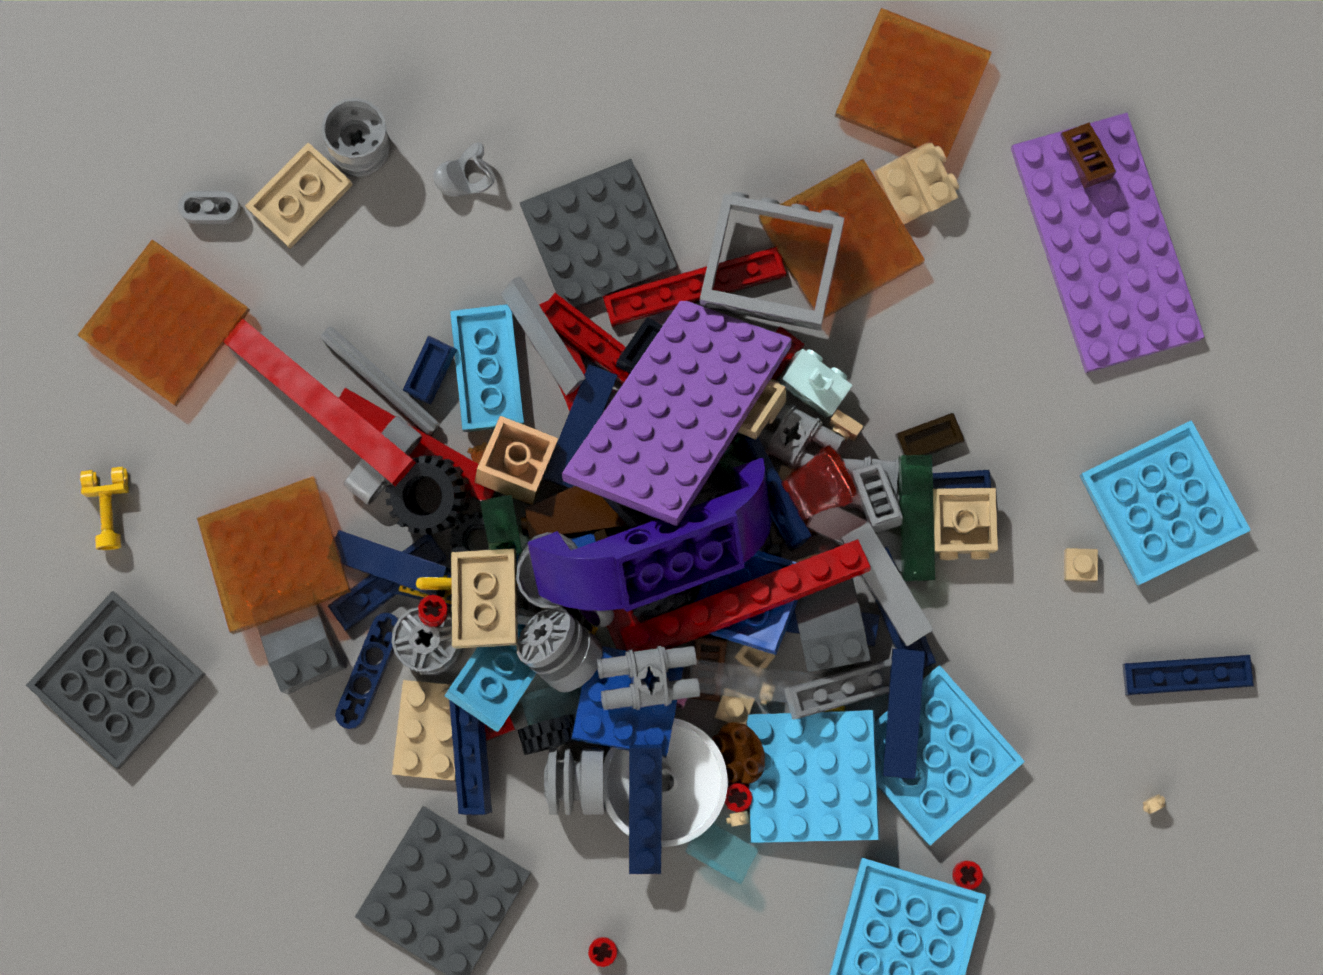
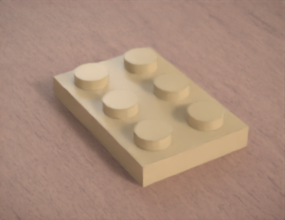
M307 143L245 207L291 249L353 184L310 143Z
M515 549L451 552L453 648L518 645L517 556Z
M403 680L392 775L456 781L449 699L444 696L451 684Z

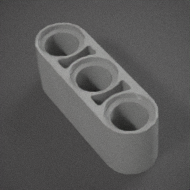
M399 416L395 417L382 432L386 438L408 456H410L423 437ZM361 459L345 480L344 486L369 505L379 496L389 481Z

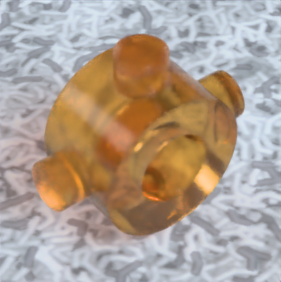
M483 442L482 445H477L473 448L469 447L467 453L471 454L472 460L479 464L488 444Z

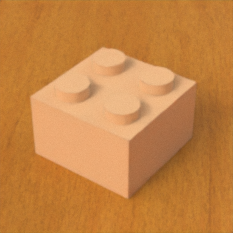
M500 416L478 465L475 483L533 505L557 445L558 438Z

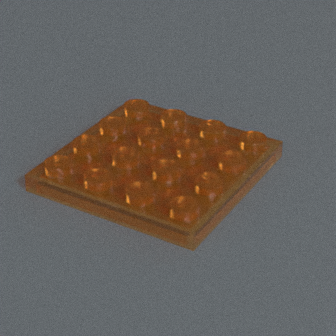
M881 8L836 110L835 117L914 149L925 143H933L934 147H941L947 160L992 51Z
M864 159L780 204L789 207L792 204H801L809 207V211L819 213L822 210H831L839 213V217H844V228L824 319L925 262L923 255ZM763 215L758 216V221L773 246L777 248L782 261L809 306L815 311L832 229Z
M152 239L77 336L177 407L223 347L226 338L242 318L244 319L250 309Z
M314 476L197 518L228 629L233 635L351 592L319 485Z

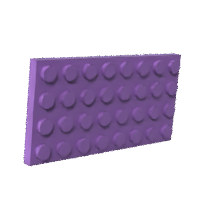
M1128 113L1090 123L1110 157L1116 173L1113 178L1085 189L1060 135L1067 130L1017 143L1011 147V152L1085 373L1200 341L1204 338ZM1083 133L1072 139L1075 143L1086 139L1087 136ZM1090 144L1078 148L1079 152H1083L1085 150L1091 149L1092 147ZM1093 154L1083 159L1085 162L1095 159L1096 156ZM1099 164L1089 168L1091 172L1101 169Z
M679 301L562 472L563 481L678 527L791 348V338L689 301Z

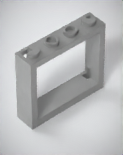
M732 192L731 195L724 194L700 296L701 306L821 331L844 228V217H839V213L831 210H822L821 213L809 211V207L801 204H792L791 207L779 205V201L771 198H762L761 201L749 199V195L741 192ZM731 209L832 229L815 311L713 290Z

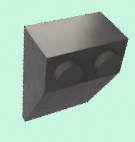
M853 578L798 599L795 613L807 672L871 660Z
M309 583L251 609L268 663L282 693L291 694L346 669Z

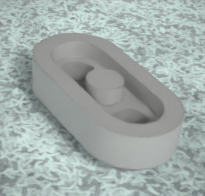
M190 191L185 193L178 202L179 213L187 222L192 224H229L234 222L241 212V206L237 198L232 193L226 191ZM199 205V212L192 213V208ZM224 206H230L229 212L221 213Z

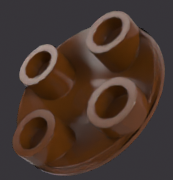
M730 722L725 724L718 734L712 737V740L723 756L728 782L734 783L737 781L749 784L757 781L765 769V752L760 739L751 728L743 723Z

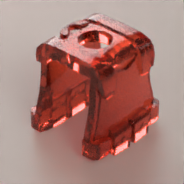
M830 444L820 449V452L809 462L788 474L781 481V485L789 494L798 510L797 513L801 520H805L830 508L844 507L852 503L853 496L857 495V489L849 469L846 467L841 455Z

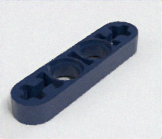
M382 613L376 616L369 629L336 709V721L343 728L357 729L364 723L394 651L392 632H387L384 638L385 642H390L388 648L381 643L372 642L374 636L378 639L381 638L383 630L379 628L381 622L386 623L388 619H392L391 625L393 627L396 625L398 618L391 613ZM372 648H380L383 652V660L378 665H370L367 661V653ZM360 677H367L371 681V689L368 693L360 695L355 691V682ZM350 694L356 699L366 700L364 706L359 703L356 705L355 713L359 715L358 719L351 720L347 724V717L343 715L344 710H351L354 701L348 700Z

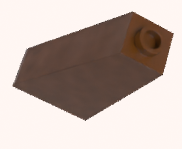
M577 486L525 508L526 517H521L523 536L529 535L530 540L534 536L546 532L554 533L558 531V533L572 538L588 534L593 535L594 532L605 529L606 533L631 529L601 496Z

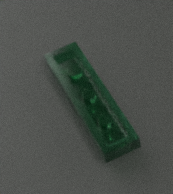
M932 455L898 456L900 511L903 516L902 525H900L902 578L904 581L935 580Z

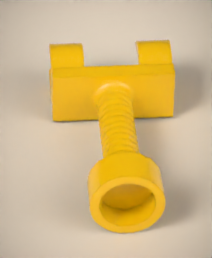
M123 466L111 468L112 485L98 486L97 474L93 470L81 471L80 473L81 494L85 497H100L102 531L99 535L95 536L97 550L121 548V535L113 530L111 496L113 494L129 493L128 472Z

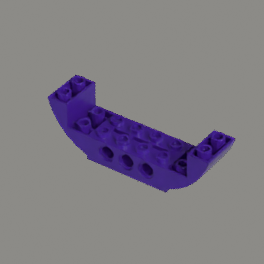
M759 458L734 467L737 491L690 507L678 527L657 519L572 551L558 531L527 542L538 594L553 603L568 608L597 611L624 609L627 612L745 568L744 563L755 555L765 543L772 523L764 459Z

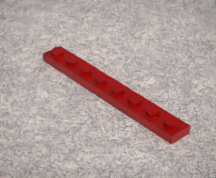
M857 539L620 632L627 651L632 650L636 652L657 649V646L665 647V650L671 649L871 571L870 564Z

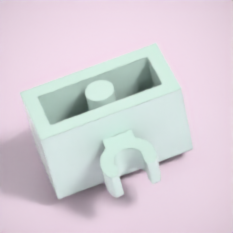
M801 349L795 353L777 381L785 386L787 391L824 418L831 416L852 387V384L846 381L848 377L841 370L835 367L830 369L823 364V358L810 349L807 351Z

